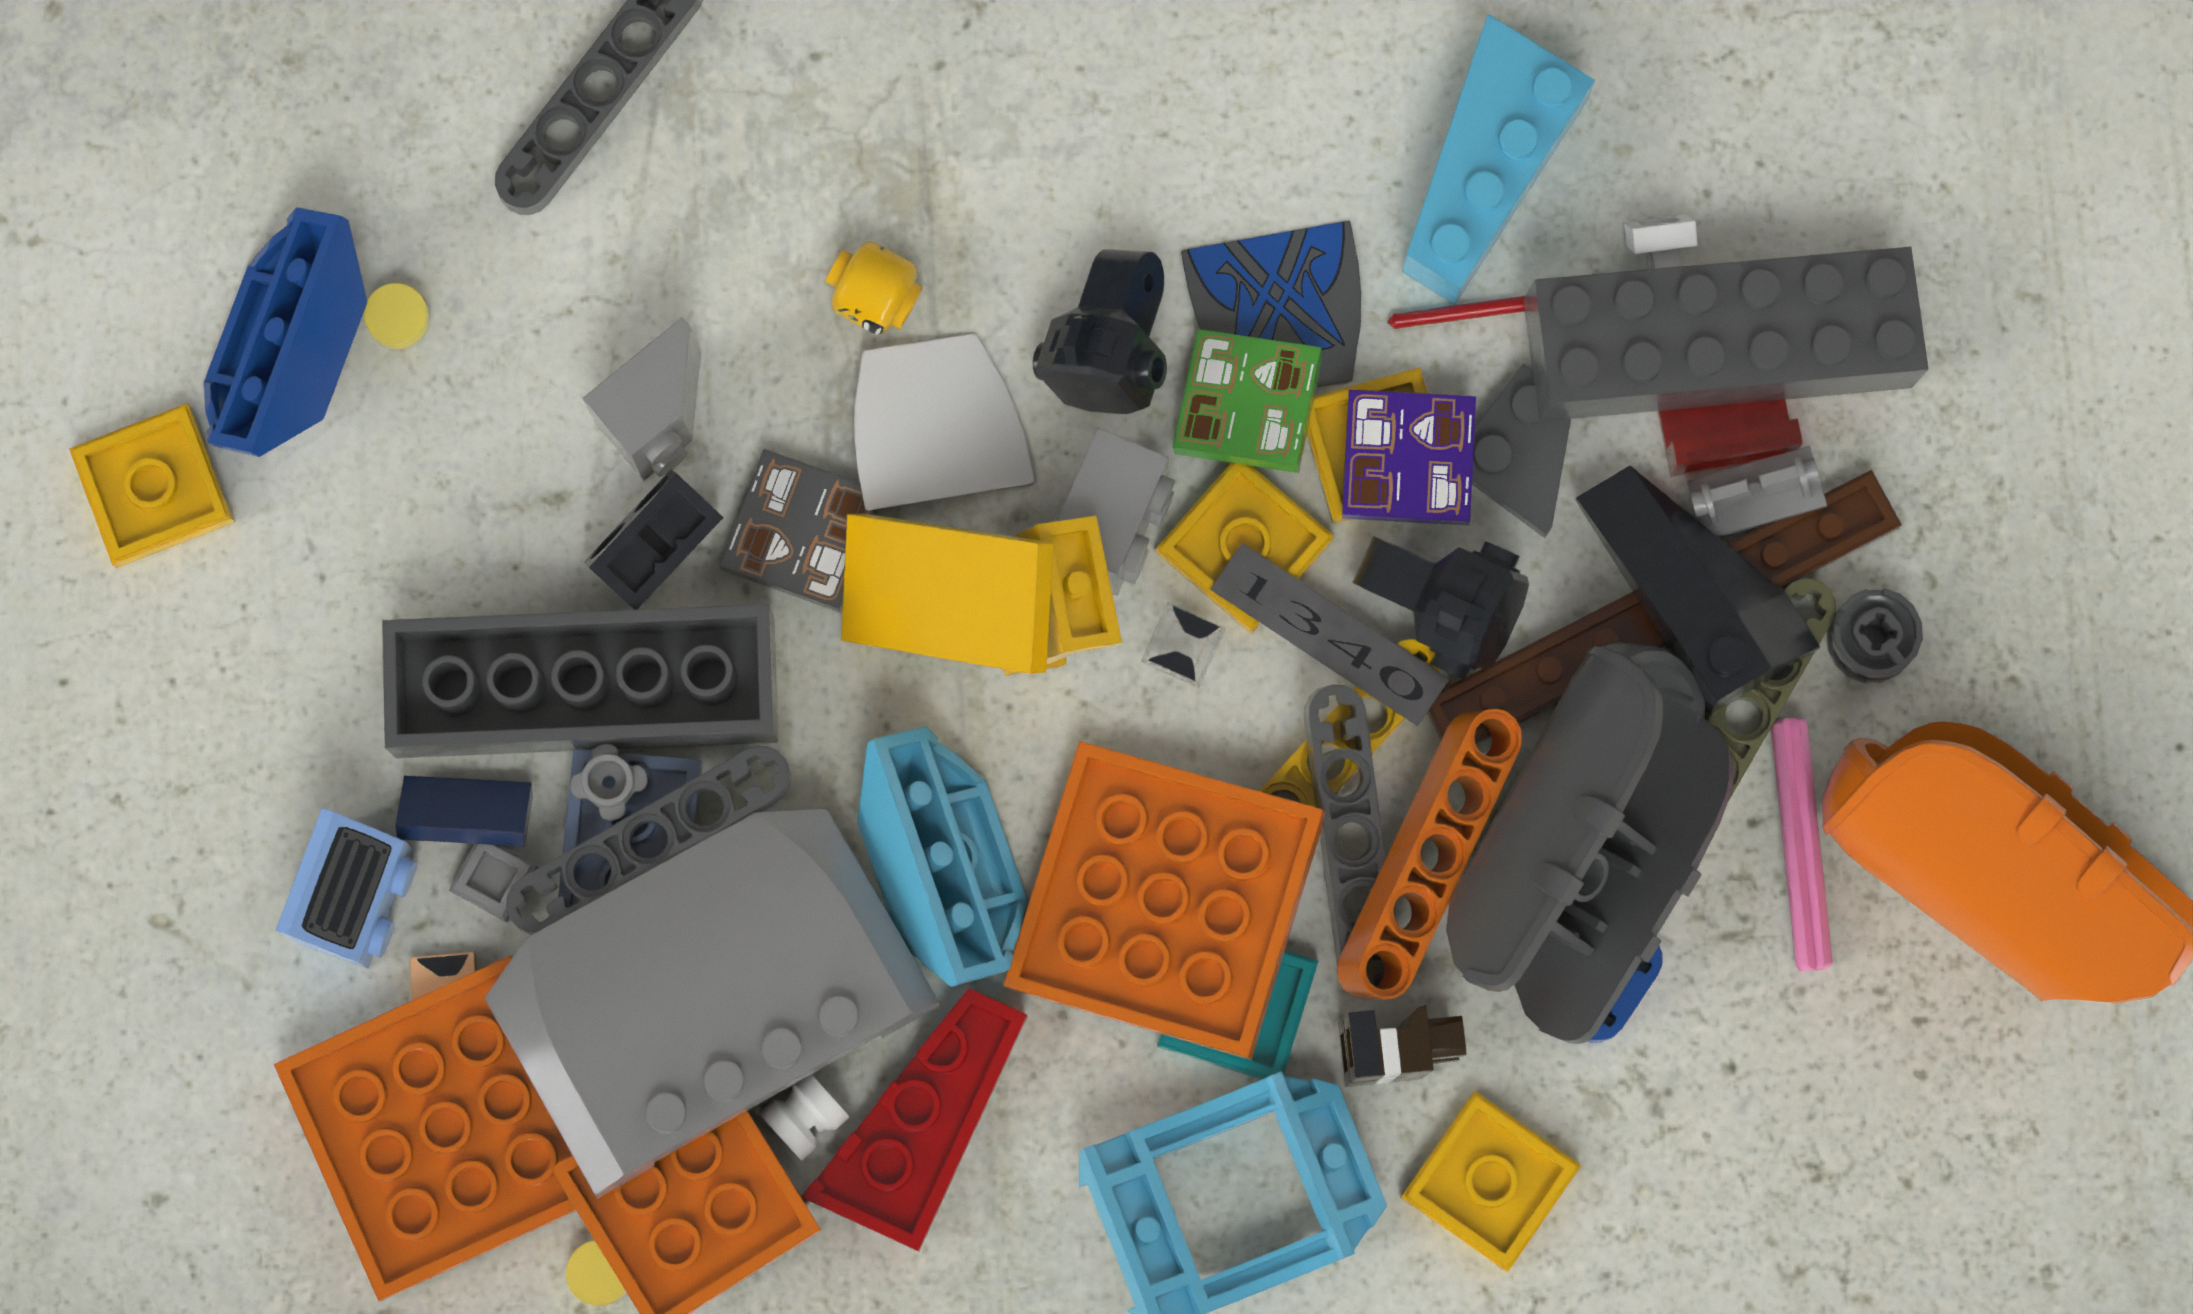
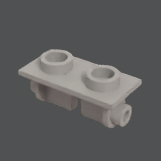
M1810 446L1687 481L1698 521L1718 538L1827 507Z

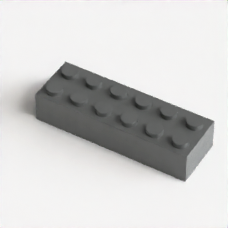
M1911 246L1535 279L1524 298L1539 422L1909 389L1929 370Z
M769 604L382 620L385 749L395 758L573 751V749L594 750L602 744H611L617 749L778 742L775 623Z

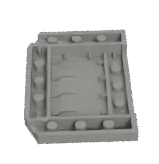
M827 808L754 812L525 939L485 997L489 1008L597 1199L654 1167L656 1161L881 1035L884 1038L939 1007L936 995Z

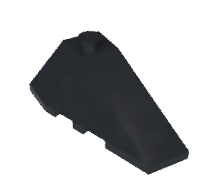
M1632 466L1626 467L1576 497L1575 501L1673 655L1680 658L1694 674L1705 699V707L1710 714L1820 649V645L1786 592Z

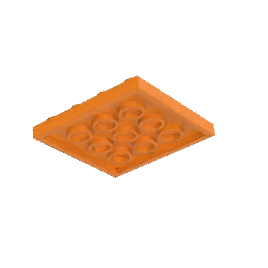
M1079 741L1013 952L1014 957L1011 968L1007 971L1003 986L1019 993L1252 1060L1323 827L1325 811L1320 808Z
M511 955L274 1064L378 1301H384L576 1212L573 1204L550 1169L572 1154L485 999L490 989L513 958Z

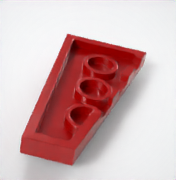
M968 988L917 1051L915 1057L895 1082H892L877 1101L878 1103L854 1133H851L838 1149L833 1159L821 1174L814 1179L801 1197L920 1252L1028 1015Z

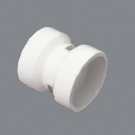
M812 1074L793 1084L792 1092L788 1095L789 1098L785 1102L783 1100H773L759 1113L801 1161L817 1148L816 1136L819 1133L823 1134L826 1130H837L850 1118Z

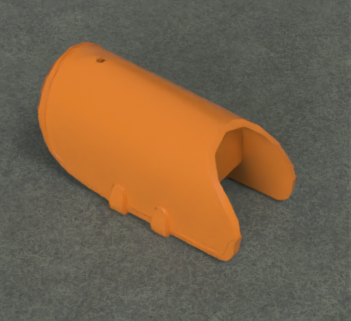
M1931 722L1911 730L1889 747L1874 739L1866 738L1854 739L1844 747V753L1832 770L1822 797V828L1825 834H1830L1843 851L1863 869L1895 890L2026 988L2041 1002L2059 999L2119 1004L2153 998L2168 986H2174L2193 961V900L2130 844L2133 839L2114 822L2109 825L2106 824L2072 794L2074 787L2055 771L2048 774L2011 745L1981 728L1954 722Z

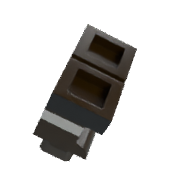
M1426 1005L1417 1008L1397 1028L1377 1029L1375 1010L1349 1012L1338 1023L1345 1087L1423 1079L1434 1070L1433 1064L1457 1062L1460 1060L1459 1057L1467 1055L1462 1016L1428 1019Z

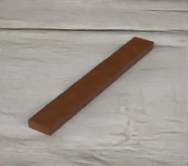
M1870 470L1825 493L1827 507L1762 525L1727 543V545L1779 588L1783 589L1791 583L1898 530L1902 524L1873 471ZM1631 592L1496 661L1492 667L1486 670L1481 669L1465 679L1447 686L1434 701L1427 715L1441 740L1452 720L1466 712L1500 709L1512 715L1519 724L1558 704L1569 681L1586 658L1585 653L1591 646H1599L1606 642H1635L1647 646H1658L1662 649H1666L1668 646L1635 594ZM1480 723L1476 729V745L1491 738L1489 729L1483 723Z

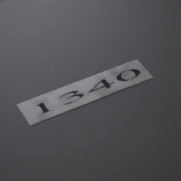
M1243 543L1239 546L1210 589L1416 726L1420 724L1449 681L1447 677Z

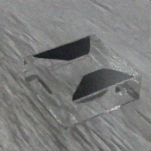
M1167 602L1141 662L1200 688L1226 627Z

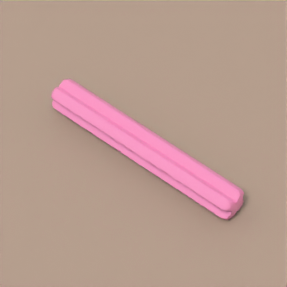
M1785 718L1775 721L1771 727L1795 962L1796 967L1800 971H1820L1831 967L1833 960L1808 724L1802 718Z

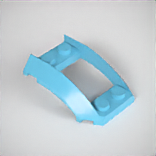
M1282 1071L1228 1094L1079 1151V1188L1086 1185L1089 1187L1135 1304L1134 1307L1127 1310L1130 1314H1206L1355 1254L1354 1250L1367 1230L1375 1225L1387 1207L1339 1085L1317 1079L1306 1081L1283 1075ZM1274 1112L1322 1232L1201 1280L1154 1160Z

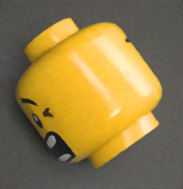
M872 241L861 244L854 255L843 249L825 280V283L835 288L831 297V307L838 315L873 334H883L891 326L900 330L923 290V286L916 283L917 268L912 262Z

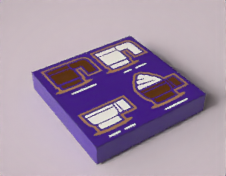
M1349 390L1342 519L1469 526L1476 396Z

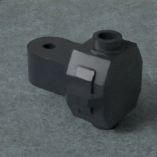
M1113 249L1100 251L1092 263L1078 307L1051 320L1044 343H1040L1035 349L1033 371L1036 378L1043 380L1064 404L1089 412L1129 414L1149 407L1155 389L1163 385L1167 374L1166 356L1149 337L1164 291L1163 266L1160 258L1154 252Z
M1375 536L1372 537L1352 582L1413 611L1417 642L1430 647L1429 650L1434 652L1430 664L1462 679L1466 678L1469 669L1476 670L1480 668L1486 670L1495 664L1506 647L1524 607L1529 588L1528 577L1521 574V570L1515 568L1520 556L1485 541L1480 552L1476 550L1471 552L1458 547L1443 559L1434 563Z

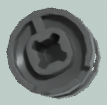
M1886 588L1883 590L1865 589L1852 595L1835 613L1833 622L1827 630V648L1835 666L1847 677L1863 683H1882L1899 675L1917 656L1923 640L1922 621L1914 605L1900 593ZM1832 642H1833V646H1834V648H1835V650H1836V652H1837L1836 655H1835V653H1834V651H1833V649H1832ZM1838 657L1844 663V665L1839 663L1837 659ZM1846 668H1850L1853 672L1857 673V675L1852 674Z

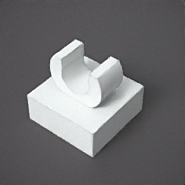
M1686 214L1623 222L1626 248L1634 254L1647 253L1648 269L1680 267L1677 248L1698 246L1695 220Z

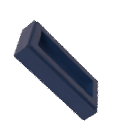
M404 775L395 824L396 836L401 840L525 846L533 799L532 782Z

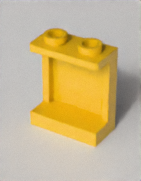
M1097 515L1037 524L1014 535L1015 537L1054 542L1047 669L1065 665L1066 657L1077 652L1108 648L1122 643ZM1004 669L1005 676L1022 674V672Z

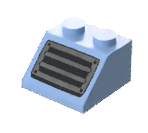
M322 808L276 931L297 944L369 968L373 955L381 958L391 940L394 921L387 918L396 895L405 897L412 884L417 868V861L410 859L413 848L399 838L334 811Z

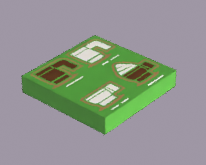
M1197 329L1172 446L1174 453L1183 456L1299 473L1323 358L1321 347Z

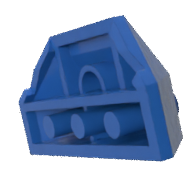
M296 207L286 219L287 226L272 236L247 266L203 383L205 413L210 426L207 429V443L218 448L261 457L324 420L367 305L366 293L349 220L340 215Z

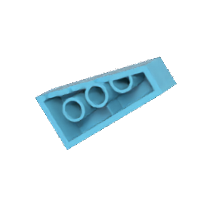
M1489 14L1481 32L1402 271L1454 305H1456L1582 111L1590 97L1595 82L1590 76Z

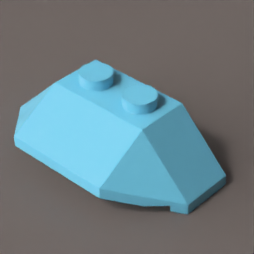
M925 726L875 738L867 743L857 823L889 916L909 951L949 986L953 987L1010 970L1014 957L1012 951L1020 934L1028 900L987 782L956 753L937 742L938 737Z

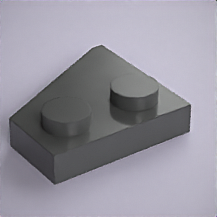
M1523 363L1475 426L1472 485L1543 538H1546L1553 525L1571 419L1539 422L1533 371Z

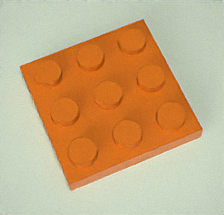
M748 1110L656 1161L654 1167L598 1199L595 1197L572 1155L550 1168L639 1314H691L822 1231Z

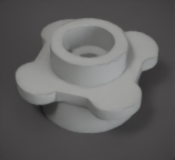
M602 744L593 750V759L586 764L583 772L577 773L572 777L570 788L576 798L588 799L596 805L603 819L616 821L625 815V804L632 795L646 788L648 776L641 766H630L620 758L615 746ZM608 776L615 779V785L612 788H605L603 786V780Z

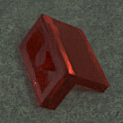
M1785 400L1657 411L1670 477L1748 464L1797 450L1803 443L1798 418L1789 420Z

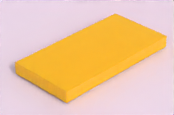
M864 513L847 514L841 641L1028 674L1046 673L1054 542Z

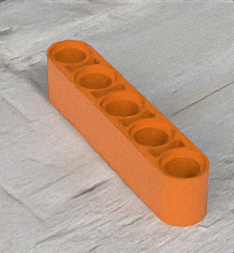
M1500 709L1466 712L1455 717L1447 727L1340 955L1337 965L1338 980L1343 989L1351 996L1360 999H1393L1405 993L1411 985L1520 751L1522 743L1521 728L1516 719L1508 712ZM1480 723H1483L1489 729L1492 738L1490 750L1486 755L1480 752L1475 744V733ZM1454 780L1461 784L1465 792L1464 806L1458 813L1452 809L1448 802V790ZM1427 838L1434 841L1438 848L1437 864L1432 870L1425 867L1421 860L1422 844ZM1400 896H1404L1408 900L1412 912L1410 921L1404 928L1397 924L1393 913L1395 902ZM1375 953L1384 963L1385 970L1382 981L1376 987L1370 983L1366 974L1367 962Z

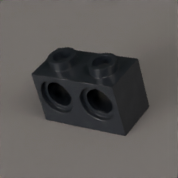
M670 469L592 552L584 563L628 605L637 610L724 517L676 472Z

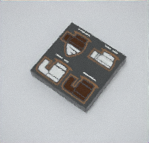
M763 449L719 567L728 573L840 612L843 604L847 514L864 513L876 515L878 509L870 511L865 509L859 482Z

